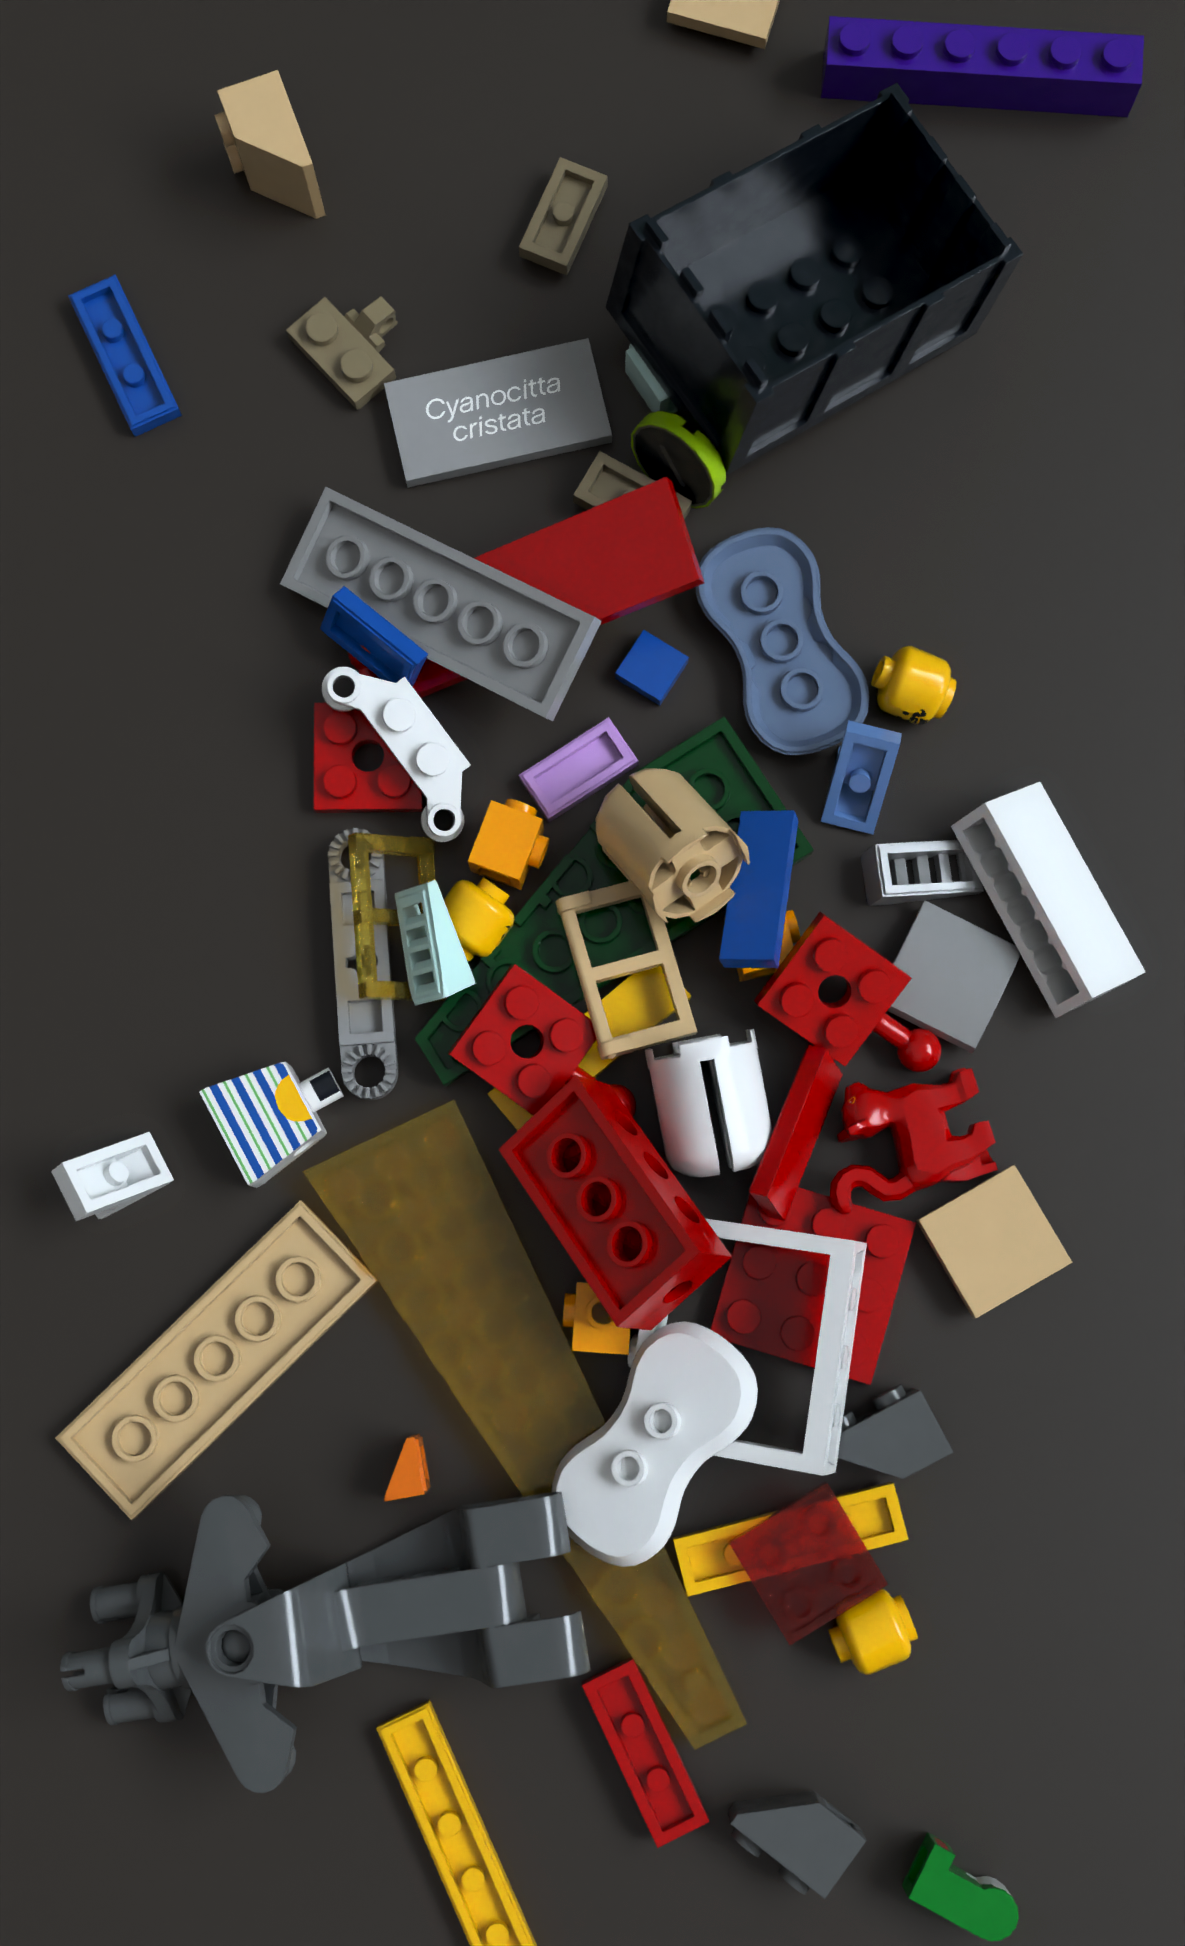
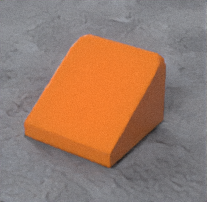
M420 1434L411 1435L406 1438L386 1490L384 1502L423 1495L431 1487L423 1437Z

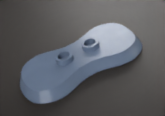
M770 527L744 531L721 541L703 556L699 564L704 584L696 587V595L707 618L731 643L739 659L743 674V705L748 724L754 734L770 749L786 755L810 754L842 742L848 720L863 724L868 713L869 689L862 670L855 660L833 638L824 620L820 599V573L811 550L793 533L781 528Z

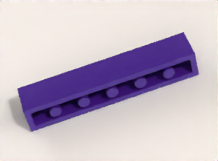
M829 16L823 51L821 98L874 101L877 99L880 91L898 83L910 99L908 104L1128 117L1142 86L1144 36Z

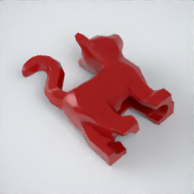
M964 1067L952 1071L949 1074L948 1082L941 1085L912 1083L883 1092L870 1089L862 1082H856L845 1088V1102L841 1110L844 1130L837 1134L838 1142L867 1139L890 1127L900 1173L892 1179H887L872 1167L862 1165H850L838 1171L831 1182L830 1197L833 1206L840 1213L849 1214L852 1211L851 1191L855 1187H863L871 1195L882 1201L902 1200L915 1191L939 1182H964L998 1170L996 1162L992 1160L987 1150L996 1143L989 1121L971 1124L965 1135L952 1136L946 1119V1111L966 1103L967 1100L980 1092L972 1068L966 1069Z

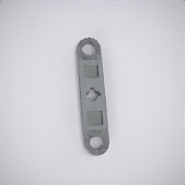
M353 828L343 830L342 833L336 835L335 839L330 843L328 851L341 1073L345 1086L353 1095L363 1100H378L393 1090L398 1079L384 852L377 838L365 829ZM352 843H363L371 850L369 864L364 869H359V871H350L341 863L343 850ZM366 949L370 958L378 959V965L370 967L368 977L359 978L356 969L348 968V961L357 959L358 950ZM367 1057L380 1059L386 1069L383 1081L372 1088L359 1085L354 1075L357 1064Z

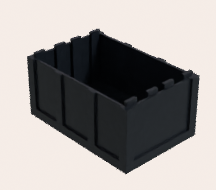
M898 83L880 91L876 100L821 128L817 124L802 132L798 141L733 175L728 171L712 179L709 188L650 218L646 214L628 225L606 303V309L682 417L687 421L692 431L695 433L699 430L709 438L720 454L726 470V476L975 335L1023 255V252L1011 237L1007 238L996 222L994 223L977 200V196L971 187L951 165L948 156L920 123L913 113V109L908 104L910 99Z

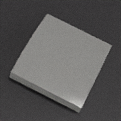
M925 900L911 925L899 953L893 961L896 966L905 971L912 979L888 1011L973 1053L1001 999L1021 954L1016 945Z

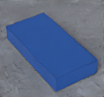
M345 586L332 596L320 629L382 680L396 683L405 676L413 687L428 653Z

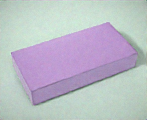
M608 717L519 774V779L548 823H550L638 766V759Z

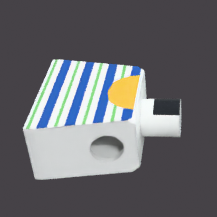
M280 1062L199 1091L245 1181L249 1186L255 1188L265 1184L327 1134L316 1111L344 1097L329 1068L300 1082L294 1069L287 1062Z

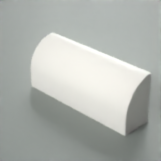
M1041 782L985 802L951 826L1055 1018L1145 973L1142 964Z

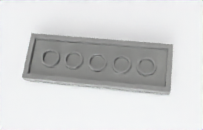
M325 487L280 583L328 608L332 596L345 586L427 652V659L551 721H554L602 622L582 610L328 487Z

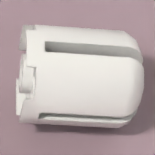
M754 1029L745 1030L747 1041L729 1043L728 1036L722 1037L720 1034L672 1043L674 1054L654 1058L653 1049H645L666 1159L675 1171L691 1177L720 1175L718 1154L700 1064L701 1061L706 1060L729 1168H732L733 1172L749 1169L761 1162L773 1130Z

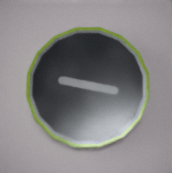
M665 411L649 413L631 433V448L638 465L647 477L655 481L664 477L669 478L673 483L675 492L692 501L691 508L708 507L722 492L721 487L726 482V470L720 454L709 438L699 430L692 435L687 429L682 427L687 421L681 416Z

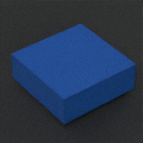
M643 630L615 672V679L660 706L688 664L689 657Z

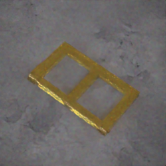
M355 832L348 835L359 999L413 1001L408 982L377 981L373 925L399 926L396 909L372 908L368 853L417 857L418 881L420 885L435 880V842L431 838L401 837ZM420 903V908H421V911H420V912H421V914H422V913H423V907H422V903ZM446 998L439 999V1000H435V1001H432V1002H433V1003H437V1002H439V1001H444V1000H446Z

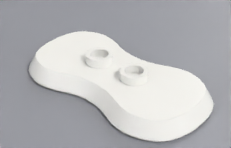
M686 1321L670 1323L659 1328L642 1343L632 1362L623 1398L613 1415L601 1428L576 1444L561 1460L553 1479L552 1492H562L569 1536L594 1557L611 1565L627 1567L643 1563L657 1554L665 1546L672 1534L684 1491L695 1472L706 1460L733 1443L748 1427L757 1404L758 1387L756 1376L748 1361L730 1342L709 1328Z

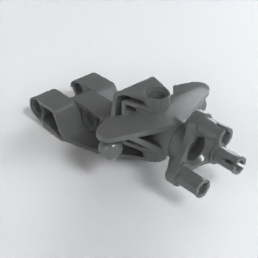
M550 1492L462 1505L286 1592L281 1589L267 1588L257 1568V1565L271 1546L261 1527L262 1511L259 1504L246 1495L220 1496L212 1499L205 1506L201 1515L184 1602H182L170 1579L164 1572L144 1574L140 1576L137 1582L106 1587L96 1586L91 1591L90 1610L93 1620L97 1621V1624L135 1618V1621L128 1633L123 1638L115 1640L111 1647L80 1652H66L62 1656L60 1672L84 1669L83 1671L74 1672L73 1676L61 1678L62 1684L67 1691H77L80 1688L107 1684L115 1685L106 1689L107 1694H104L103 1698L104 1715L111 1726L123 1722L155 1718L159 1723L182 1720L186 1713L191 1692H193L237 1779L246 1789L254 1793H266L277 1788L292 1771L296 1762L297 1751L294 1746L297 1726L276 1710L278 1685L289 1687L316 1686L361 1669L362 1661L469 1677L482 1682L490 1688H502L569 1678L591 1671L581 1611L565 1616L540 1619V1613L527 1614L519 1562L548 1558L571 1552L562 1492Z

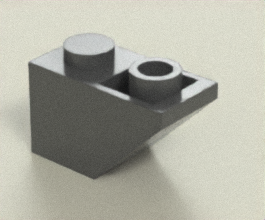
M902 1384L874 1397L872 1402L875 1409L858 1418H855L852 1411H848L843 1415L838 1451L839 1459L905 1479L953 1453L921 1390L912 1388L905 1392Z
M815 1791L735 1801L727 1811L730 1824L735 1827L731 1836L754 1856L759 1857L765 1851L782 1865L778 1870L779 1875L804 1895L811 1888L825 1899L867 1841L861 1828Z

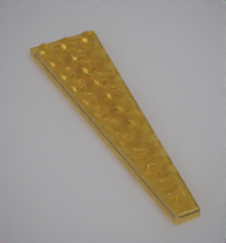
M455 1100L304 1170L303 1173L357 1249L362 1260L372 1275L376 1277L404 1322L412 1330L424 1348L425 1353L450 1386V1390L522 1496L552 1492L553 1479L564 1456L576 1444L601 1428L606 1421ZM569 1536L571 1552L565 1553L563 1556L579 1576L588 1593L617 1632L622 1643L637 1665L640 1666L649 1683L694 1749L696 1750L746 1725V1719L665 1547L643 1563L636 1566L620 1567L608 1564L594 1557Z

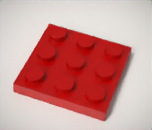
M798 1187L787 1217L783 1221L767 1217L749 1193L740 1224L867 1243L848 1379L871 1385L916 1222L853 1203L852 1211L849 1214L840 1213L833 1206L831 1197ZM735 1241L710 1329L730 1343L815 1368L830 1255Z

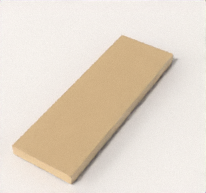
M300 1200L55 1439L131 1520L136 1519L379 1280L304 1201Z

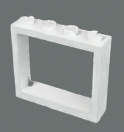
M706 1219L716 1235L722 1239L830 1255L803 1451L736 1439L713 1456L821 1476L836 1473L867 1243ZM668 1315L652 1330L639 1329L638 1334L633 1335L629 1344L628 1366L630 1368L642 1343L659 1328L667 1325Z

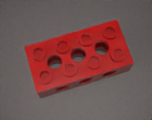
M575 1075L498 1149L617 1327L652 1330L732 1257L610 1084Z

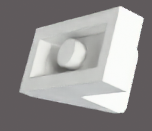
M150 1132L62 1162L51 1171L76 1221L94 1214L98 1219H103L174 1180Z

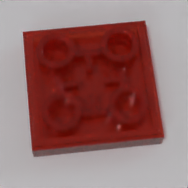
M827 1482L822 1483L728 1541L789 1645L794 1644L888 1585Z

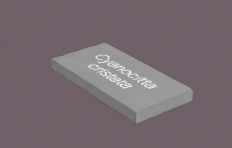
M589 338L384 383L407 488L612 443V432Z

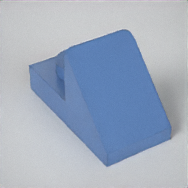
M848 720L842 744L838 748L821 822L874 834L900 747L902 733Z

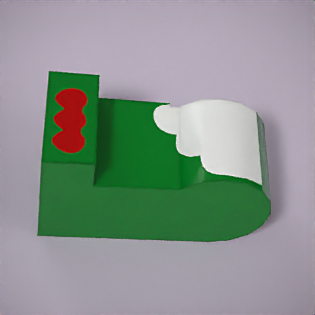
M927 1832L902 1883L907 1897L982 1939L992 1942L1001 1941L1010 1936L1017 1926L1019 1914L1018 1906L1006 1887L995 1878L989 1876L974 1877L953 1865L952 1862L956 1855L949 1844Z

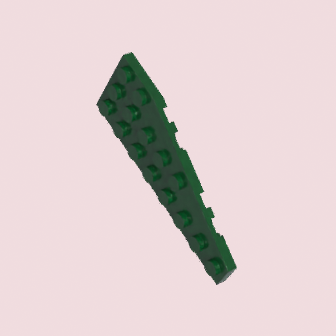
M725 716L636 771L638 772L644 768L668 769L680 773L736 834H738L741 811L787 810ZM628 779L623 788L643 809L646 803L635 792ZM595 820L571 852L565 855L514 917L513 926L499 946H496L489 956L480 958L481 961L472 971L476 984L449 996L415 1037L417 1044L445 1087L470 1072L468 1068L447 1053L511 964L518 965L572 1006L585 999L555 901L564 896L593 891L629 881L603 852L602 846L598 843ZM799 827L797 828L792 867L812 855L814 851ZM693 874L690 876L691 880L696 878ZM641 898L576 914L592 968L657 951ZM727 903L718 912L699 922H694L690 916L676 919L666 917L668 923L665 922L671 944L727 909ZM615 979L596 983L598 990ZM530 1025L518 1027L511 1036V1045L536 1029Z

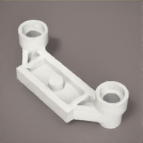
M337 667L329 671L322 682V695L325 702L337 711L347 712L357 709L362 712L426 797V806L420 817L423 832L430 839L437 842H447L455 839L461 833L465 821L461 809L462 772L471 764L405 676L394 683L362 675L350 667ZM346 678L353 683L355 689L350 696L340 697L335 694L333 685L338 679ZM439 810H447L453 817V824L446 831H441L434 825L433 818Z

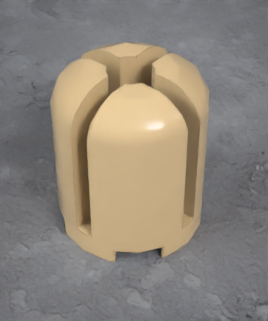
M644 768L629 775L633 789L646 804L642 809L619 783L604 797L595 818L598 843L602 846L603 852L665 922L668 923L666 917L676 919L690 916L694 922H699L718 912L736 894L730 886L739 874L742 861L744 860L748 865L750 864L748 846L680 773L668 769ZM692 874L696 877L693 880L690 879Z

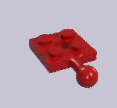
M361 645V647H362L364 650H366L367 652H369L364 646ZM348 652L351 664L359 670L360 674L380 679ZM314 703L315 812H422L424 809L423 793L362 712L357 709L341 712L332 709L327 703ZM365 744H376L384 751V760L381 766L374 771H362L355 766V753Z
M821 911L754 1000L757 1006L813 1045L827 1048L832 1058L845 1067L872 1031L897 1047V1055L904 1067L913 1072H925L932 1069L941 1057V1044L935 1034L921 1028L909 1031L905 1026L886 1014L912 977ZM834 975L844 977L847 982L845 995L833 1003L821 1001L818 990L822 981Z
M511 964L447 1053L531 1115L537 1113L575 1075L598 1081L578 1066L597 1040L591 1019L516 964ZM530 1025L540 1035V1047L530 1057H519L512 1050L511 1036L518 1027ZM610 1084L632 1117H634L636 1100L632 1092L623 1085Z

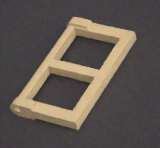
M629 881L593 891L564 896L555 901L597 1039V1048L601 1060L613 1059L636 1050L696 1035L698 1031L665 922ZM641 898L657 951L592 968L576 914ZM661 966L677 1021L612 1038L596 983Z

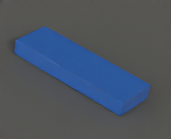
M116 274L68 295L134 437L182 416Z
M794 810L741 811L737 835L748 846L750 864L748 865L744 860L742 861L739 874L730 886L736 894L727 903L719 956V960L724 968H779L799 821Z

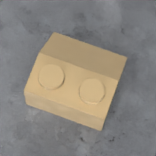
M275 70L217 90L224 112L214 116L234 174L244 171L251 191L315 219L326 216L313 163L279 71Z

